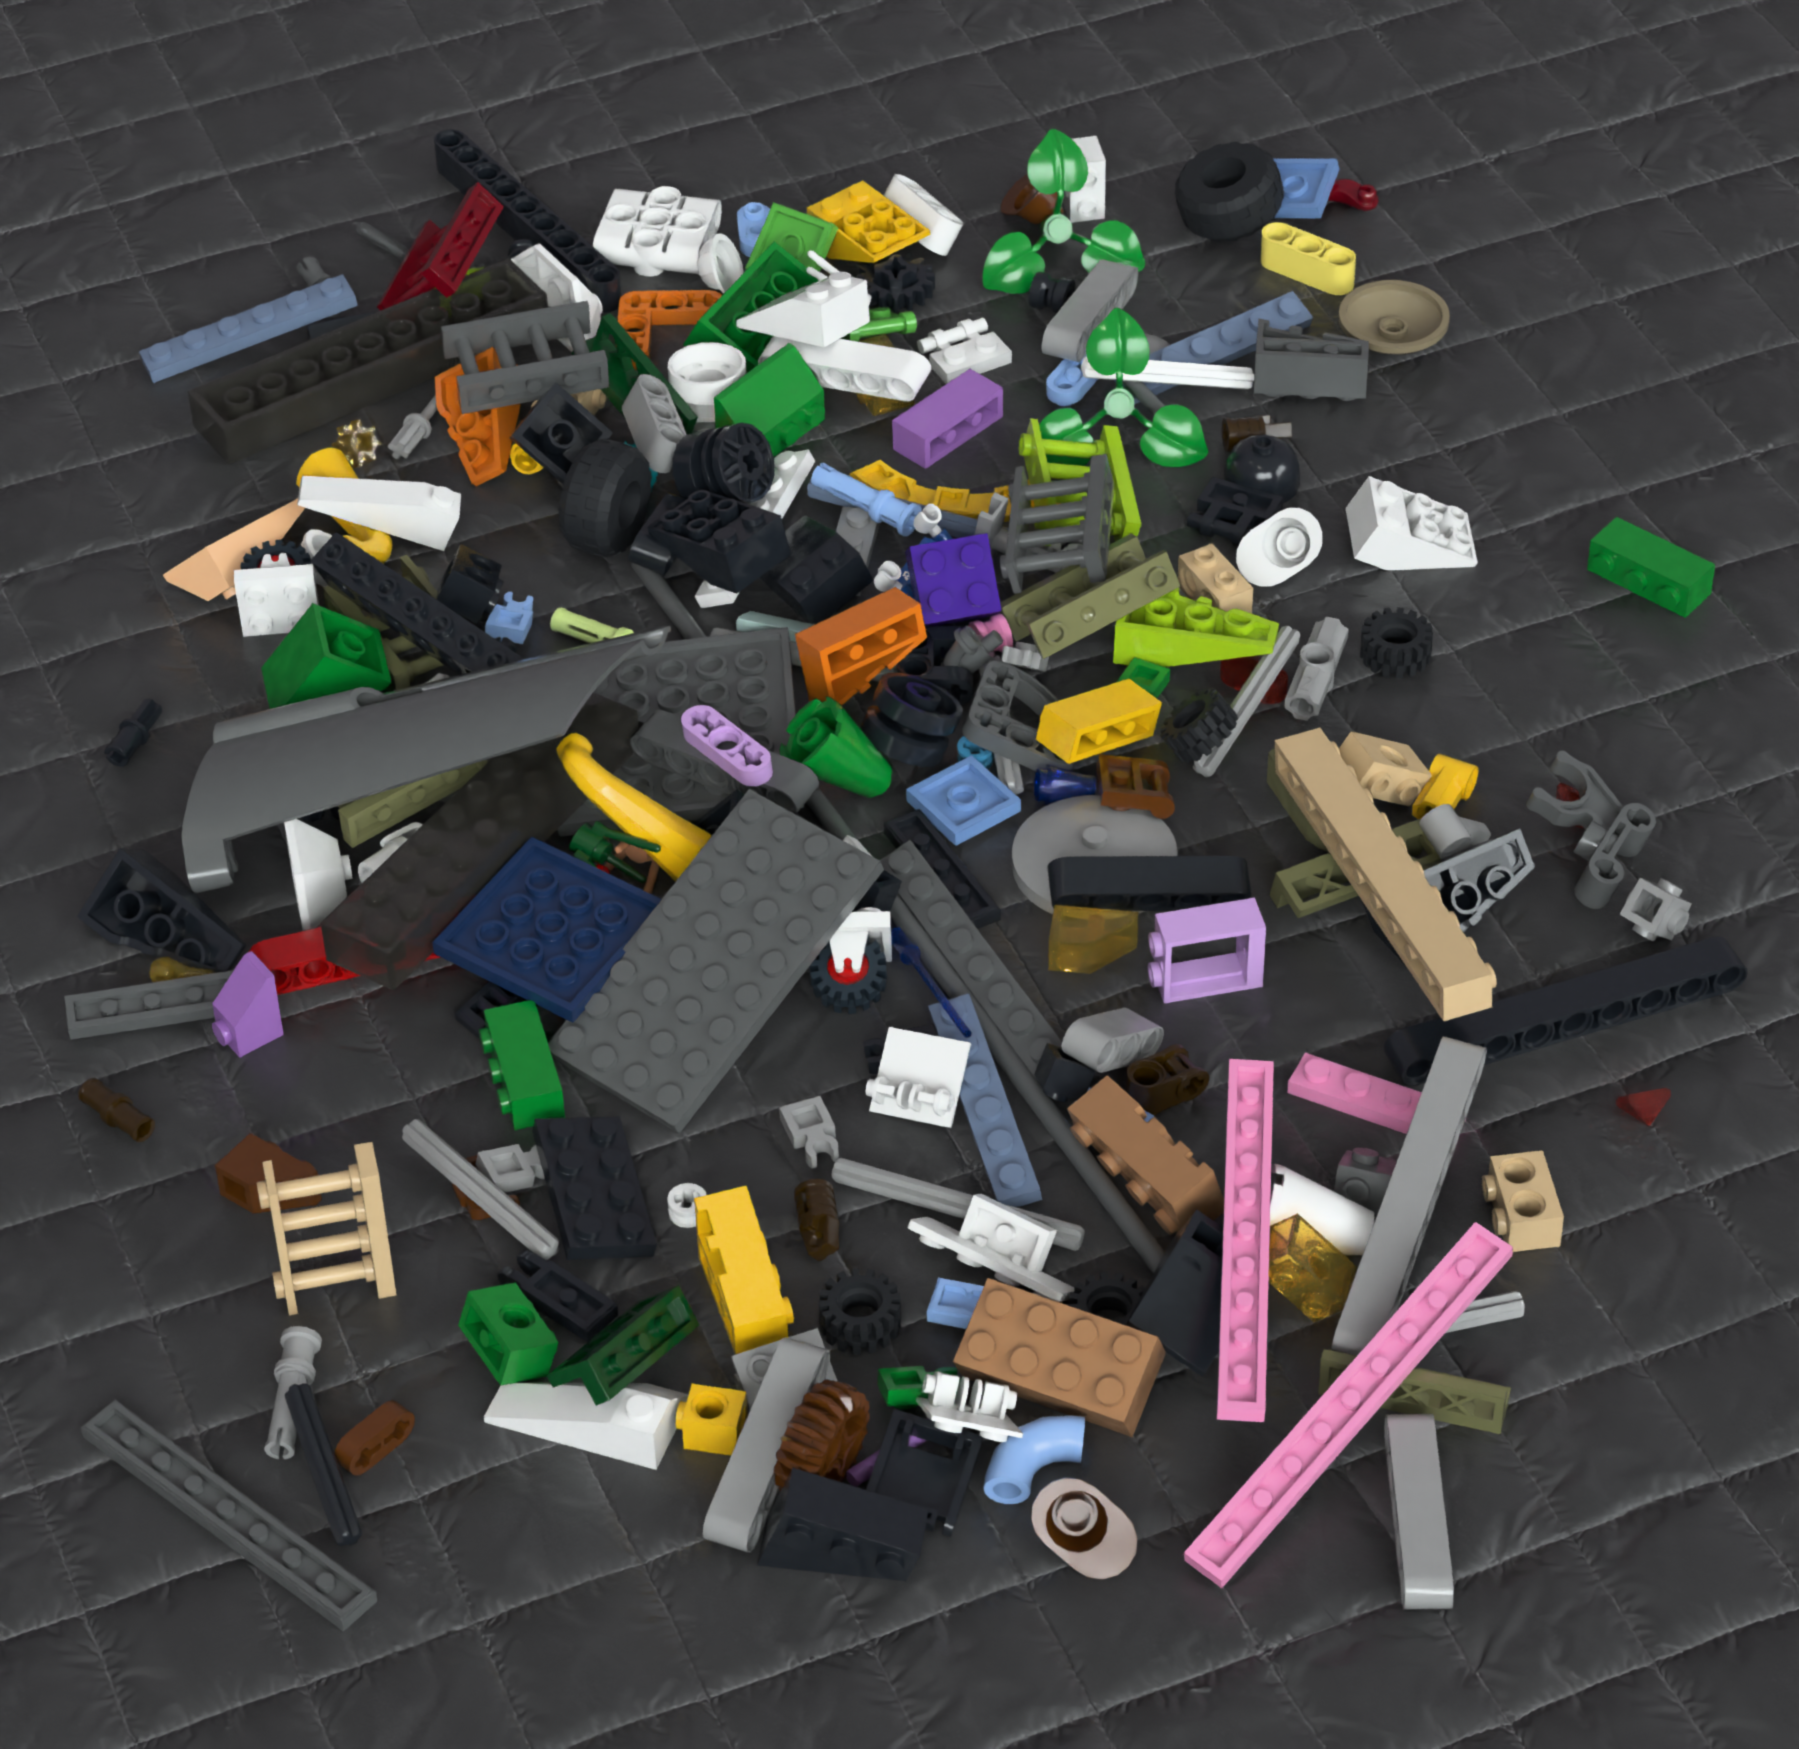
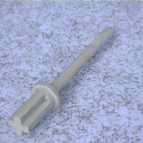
M436 394L420 414L410 413L405 417L403 427L388 445V448L394 451L392 457L398 460L401 456L407 458L422 438L426 439L431 434L432 428L429 420L438 410L436 407Z

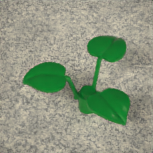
M1049 130L1043 140L1033 150L1028 160L1027 176L1031 185L1040 193L1053 194L1057 192V199L1052 209V214L1043 219L1040 227L1042 235L1033 246H1031L1029 238L1021 232L1008 233L994 243L983 267L982 283L985 289L1012 294L1029 292L1035 274L1037 272H1045L1044 260L1036 251L1046 241L1062 243L1070 238L1087 245L1088 247L1081 256V264L1088 273L1093 270L1101 259L1137 267L1138 272L1145 267V260L1137 236L1129 226L1122 222L1110 220L1098 224L1092 231L1091 240L1072 232L1070 220L1060 214L1064 191L1076 192L1083 188L1088 176V165L1083 152L1070 137L1058 130Z
M1114 308L1092 331L1086 346L1088 362L1096 372L1102 375L1116 373V386L1107 391L1104 399L1105 407L1100 409L1097 414L1083 425L1079 413L1072 408H1061L1049 413L1039 424L1042 439L1094 443L1093 437L1086 430L1094 426L1105 415L1109 414L1114 418H1124L1131 414L1149 428L1141 437L1140 447L1145 456L1152 462L1166 467H1183L1202 460L1208 454L1201 423L1197 416L1187 407L1178 404L1163 406L1154 414L1153 422L1149 421L1134 407L1133 393L1123 386V373L1138 375L1144 371L1150 355L1149 343L1137 321L1121 308ZM1046 454L1047 463L1085 466L1091 459Z

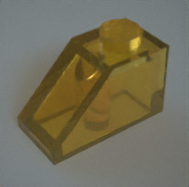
M1055 905L1049 935L1048 970L1091 974L1136 949L1138 945L1139 912Z

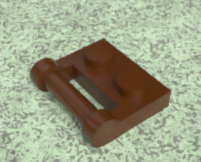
M1098 755L1096 770L1101 806H1108L1116 811H1127L1129 809L1150 810L1152 815L1159 819H1166L1174 813V799L1169 794L1167 785L1170 779V771L1165 762L1133 757ZM1142 779L1147 780L1152 790L1143 789Z

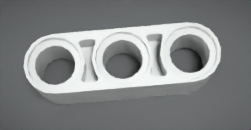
M894 174L883 196L930 230V235L918 242L937 254L948 255L964 225L963 221L915 181L903 175Z

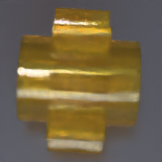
M354 420L350 422V428L344 425L336 429L340 436L336 442L331 443V446L340 449L347 460H351L352 468L362 467L363 460L372 462L377 459L373 452L376 446L382 445V442L376 439L373 433L375 430L374 426L362 428L361 420Z

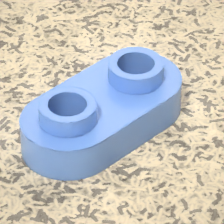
M758 202L748 203L737 212L740 251L750 257L770 211L769 207Z
M1063 359L1046 380V395L1051 402L1060 406L1075 404L1096 383L1098 379L1085 378L1081 371L1083 359L1080 362Z

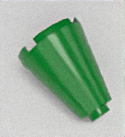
M826 697L827 701L824 702L816 698L800 709L786 729V732L791 734L787 746L781 743L779 749L781 756L808 766L820 781L866 798L881 795L889 788L892 781V768L839 702L831 697Z

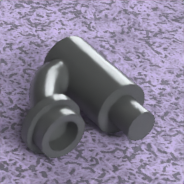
M965 626L963 629L958 628L954 631L956 641L947 652L941 666H959L973 674L995 657L994 649L1003 643V639L995 630L983 637L979 634L977 635L969 626Z

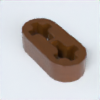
M394 1400L382 1404L341 1438L334 1452L338 1464L355 1476L367 1472L409 1436L415 1424L413 1413Z

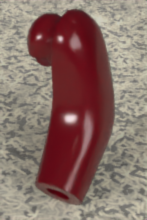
M1337 179L1328 201L1345 203L1361 211H1370L1377 207L1379 199L1375 187L1371 185H1361L1351 179Z

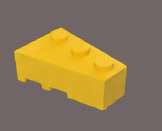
M747 1185L694 1198L698 1257L734 1353L739 1354L779 1341L784 1337L788 1338V1324L794 1323L792 1307L788 1297L781 1296L778 1270L776 1265L770 1262L765 1237L760 1230Z

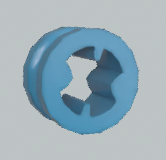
M965 736L958 741L957 762L972 755L986 769L992 766L993 753L975 745Z

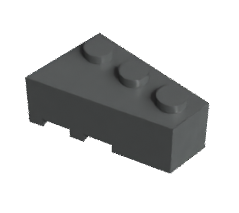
M1258 318L1254 393L1264 394L1268 397L1300 395L1306 399H1315L1319 396L1337 397L1344 401H1352L1357 398L1366 399L1369 341L1326 332L1323 333L1322 338L1302 334V327L1291 325L1289 331L1269 327V320Z

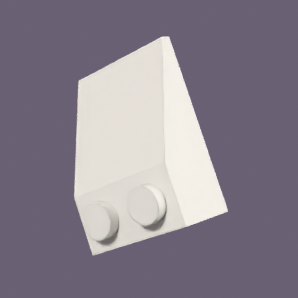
M847 272L833 273L828 278L782 295L736 320L737 327L826 347L870 322L867 280L851 277V274Z

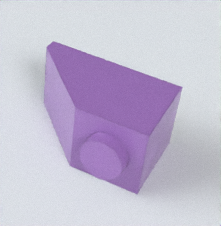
M250 951L244 954L212 1003L215 1022L212 1023L213 1032L219 1043L223 1046L228 1044L239 1058L284 1035L274 975Z

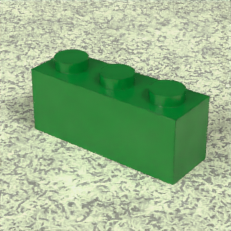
M1616 517L1590 540L1587 570L1686 618L1711 595L1715 564Z
M528 1000L485 1009L486 1027L479 1029V1037L483 1053L492 1054V1058L488 1059L492 1084H501V1089H497L501 1114H510L514 1131L533 1127L535 1119L565 1118L563 1090L535 1002Z

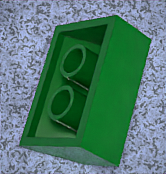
M788 343L714 397L715 428L717 429L725 425L730 426L736 423L752 424L763 433L770 444L773 457H775L825 420L824 389L796 347Z

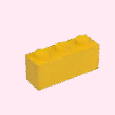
M1131 679L1122 680L1044 705L1035 740L1070 764L1152 737L1162 702Z

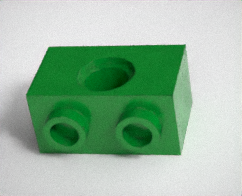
M510 1283L468 1291L458 1326L500 1386L547 1377L559 1342L553 1331L547 1327L536 1312L532 1302L526 1298L518 1285Z

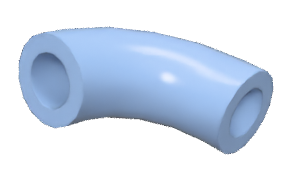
M1073 1415L1041 1417L1019 1426L1018 1428L1023 1433L1022 1438L1008 1435L1007 1441L1001 1442L995 1448L984 1478V1493L998 1503H1021L1029 1498L1033 1476L1041 1467L1053 1462L1081 1463L1085 1417Z

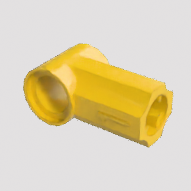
M1440 753L1437 754L1429 769L1432 776L1413 803L1412 815L1417 819H1422L1426 813L1440 805L1450 804L1455 809L1461 799L1468 800L1476 785L1479 772L1478 766Z

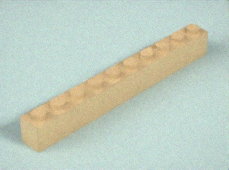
M1321 728L1274 740L1276 774L1442 1020L1447 1021L1491 1008L1492 988L1496 987V976L1490 963H1484L1478 955L1474 940L1471 937H1466L1462 932L1456 914L1453 911L1448 912L1442 903L1439 890L1436 886H1430L1425 878L1421 864L1418 861H1413L1409 856L1403 838L1401 836L1396 837L1393 833L1384 812L1380 813L1377 810L1370 791L1367 788L1363 789L1357 781L1354 768L1350 764L1346 765L1341 758L1337 744L1334 741L1330 742Z

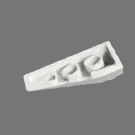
M302 476L297 505L444 551L460 516L461 494L451 491L446 487L435 486L425 482Z
M512 1383L499 1387L484 1415V1422L657 1470L676 1431V1413L679 1402H687L689 1394L648 1383H630L610 1401L596 1406L584 1383H565L555 1388L552 1387L551 1383Z

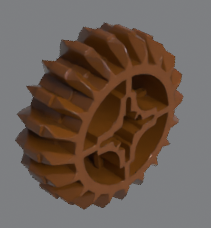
M825 1379L821 1383L814 1385L811 1392L804 1395L800 1406L795 1407L791 1421L787 1422L788 1427L785 1434L780 1438L782 1441L780 1449L776 1452L778 1461L774 1466V1474H776L775 1485L779 1487L780 1492L792 1468L841 1483L847 1477L846 1471L857 1463L856 1458L859 1451L863 1448L862 1442L868 1433L866 1425L870 1420V1413L868 1412L869 1401L866 1400L865 1394L856 1391L855 1387L844 1382Z

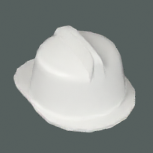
M1286 508L1250 530L1242 538L1237 548L1236 563L1242 576L1248 582L1259 587H1272L1284 582L1307 567L1318 556L1322 546V530L1318 520L1304 509Z

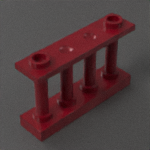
M477 182L469 188L451 221L446 226L440 229L430 219L426 221L379 301L377 308L399 329L404 331L408 328L425 296L433 289L439 290L446 298L454 294L504 206Z

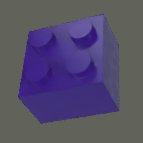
M987 533L910 546L905 551L913 598L921 604L925 627L991 617L1002 611Z

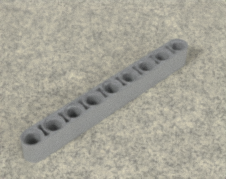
M1442 1037L1333 1338L1332 1351L1358 1356L1399 1309L1483 1071L1487 1053L1486 1047Z

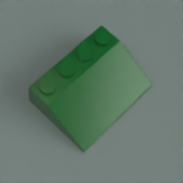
M774 241L698 320L683 346L686 347L698 343H722L733 346L744 355L746 371L748 373L758 366V359L773 335L738 328L736 320L782 295L819 280L808 274L806 271L807 267Z

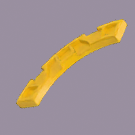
M881 459L849 473L850 477L873 489L892 491L897 498L922 505L934 504L941 510L978 519L981 511L988 513L991 497L994 493L1009 498V485L996 487L993 493L970 494V489L938 486L937 490L917 485L915 479L889 467ZM1008 499L1004 522L1010 521V499ZM1031 500V508L1035 507L1034 501Z

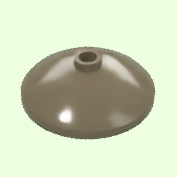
M1381 280L1361 285L1349 292L1339 307V324L1345 335L1350 338L1369 341V351L1385 355H1407L1429 348L1446 334L1450 321L1449 308L1440 295L1423 285L1402 280Z

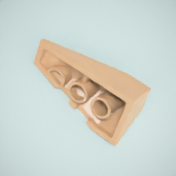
M298 499L282 506L203 548L164 573L165 580L206 601H210L221 594L225 600L236 595L234 570H241V562H244L243 557L245 554L252 555L251 548L257 546L260 550L263 549L262 543L269 541L270 546L276 545V540H282L305 507L297 505Z

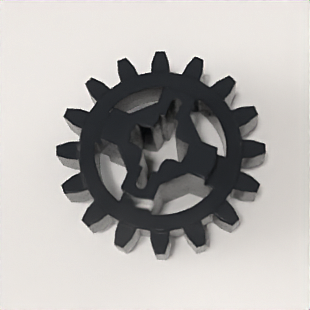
M897 251L875 263L867 262V266L859 267V274H857V278L867 280V293L871 295L869 307L878 304L879 308L890 307L894 313H898L903 307L908 311H912L913 304L924 306L925 298L932 299L933 290H935L933 266L931 264L925 265L923 257L913 260L912 253L902 257Z

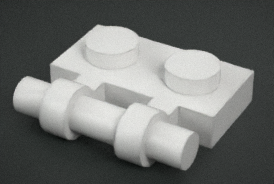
M984 318L974 321L971 319L960 321L957 323V327L946 331L937 329L929 332L928 337L917 341L921 354L934 351V353L929 354L931 368L945 384H948L952 379L957 378L969 369L982 374L1012 363V351L994 331L979 335L988 331V325ZM961 340L963 341L962 343H959V344L954 345V346H951V345H950V344L959 342V341H961Z

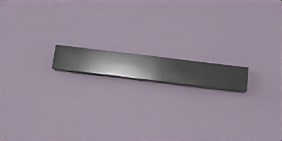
M116 1399L81 1427L83 1438L343 1632L378 1602L375 1590Z

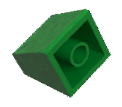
M314 603L311 604L261 667L270 709L360 687L382 691L391 684L379 629Z

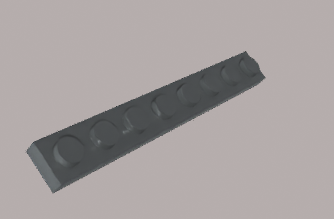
M907 841L879 861H881L885 871L902 881L898 890L900 897L1035 1077L1034 1073L1046 1044L1049 1043L1062 1048V1041L912 841Z

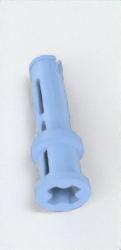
M820 463V466L815 468L811 477L812 485L826 490L854 506H858L869 513L872 521L876 523L885 522L897 528V532L904 537L909 536L915 530L914 518L919 512H922L920 505L916 503L909 505L895 498V494L890 490L878 491L835 470V468L826 463Z

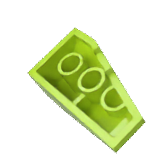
M1176 588L1118 619L1115 624L1114 664L1129 665L1133 658L1136 657L1163 667L1273 654L1279 630V623L1236 608L1227 612L1213 607L1212 599L1200 596L1196 601L1179 595L1180 588Z

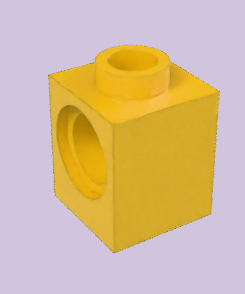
M692 1384L687 1402L680 1401L676 1413V1429L682 1430L684 1449L731 1456L748 1417L747 1392Z

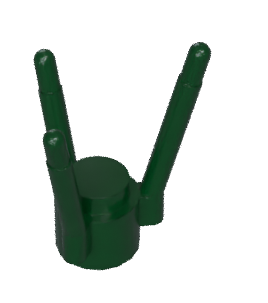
M596 821L593 826L585 823L577 830L569 846V850L575 853L573 857L596 867L593 864L594 862L601 865L607 861L638 882L644 884L647 881L643 874L611 853L613 843L609 842V838L656 853L661 851L660 845L608 828L599 821Z

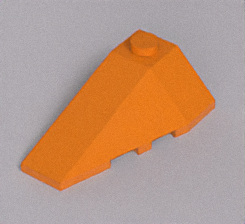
M494 347L475 356L479 372L501 368ZM460 363L435 376L436 407L449 426L447 431L450 437L457 443L460 450L458 455L471 483L477 487L506 472L513 442L510 436L516 429L521 403L462 414L458 401L456 376L464 375Z

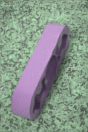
M693 706L683 713L681 723L685 740L720 768L746 786H759L770 780L773 774L771 756L769 751L710 706ZM725 741L737 743L735 747L729 750L716 748Z

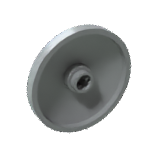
M1100 795L1077 796L1051 803L1027 818L1017 831L1013 841L1012 871L1022 893L1036 906L1046 912L1073 921L1111 922L1126 919L1144 911L1056 910L1051 904L1047 865L1061 857L1177 856L1178 851L1175 838L1169 827L1162 819L1153 816L1150 810L1129 809L1127 811H1116L1108 806H1101Z

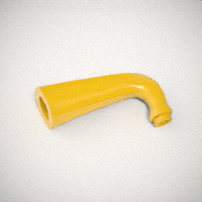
M331 447L319 450L307 458L299 470L296 485L300 486L302 476L359 478L340 449ZM331 516L349 534L344 535V538L383 564L389 559L392 552L390 534Z
M578 733L569 734L557 747V754L563 763L566 773L583 794L626 834L660 845L661 851L658 853L646 849L643 850L676 882L712 835L676 815L608 772L591 757L593 747L586 737Z

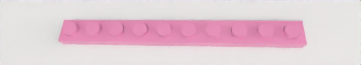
M1229 1059L1217 1395L1218 1420L1264 1422L1274 1061Z
M1475 1222L1184 1552V1561L1220 1588H1223L1512 1257L1513 1247Z

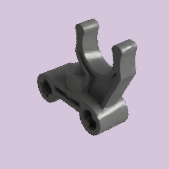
M1559 751L1550 765V771L1574 784L1579 792L1580 799L1572 802L1561 801L1552 797L1543 788L1536 787L1527 800L1526 807L1540 814L1556 826L1572 827L1580 825L1585 828V833L1573 853L1587 860L1588 864L1578 879L1574 892L1577 899L1584 906L1592 909L1604 908L1611 900L1624 877V869L1621 863L1615 859L1616 854L1623 857H1633L1640 853L1655 828L1656 818L1648 807L1640 803H1629L1623 807L1592 766L1573 758L1566 751Z

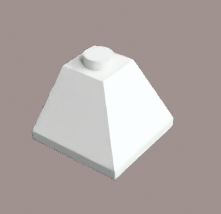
M298 819L284 822L301 926L302 931L316 928L347 898L345 880L353 878L349 855H340L338 840Z

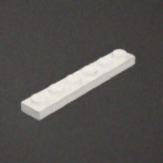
M810 450L785 451L774 458V478L771 489L763 499L748 504L779 514L783 518L815 463ZM704 580L695 594V598L701 608L734 603L739 593L736 594L710 585Z

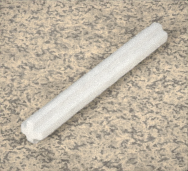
M1087 356L1083 358L1081 371L1085 378L1116 380V373L1102 375L1093 369L1088 362ZM1148 360V364L1140 374L1128 375L1123 373V381L1250 389L1253 386L1255 374H1253L1252 369L1249 367Z

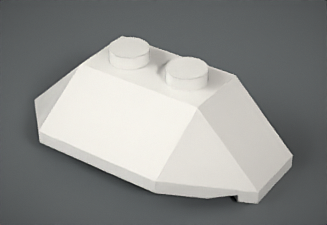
M540 243L505 262L507 292L527 311L588 301L591 333L584 334V337L587 340L596 336L601 321L600 314L603 311L600 299L596 294L591 293L575 275ZM569 337L558 339L571 352L573 351Z

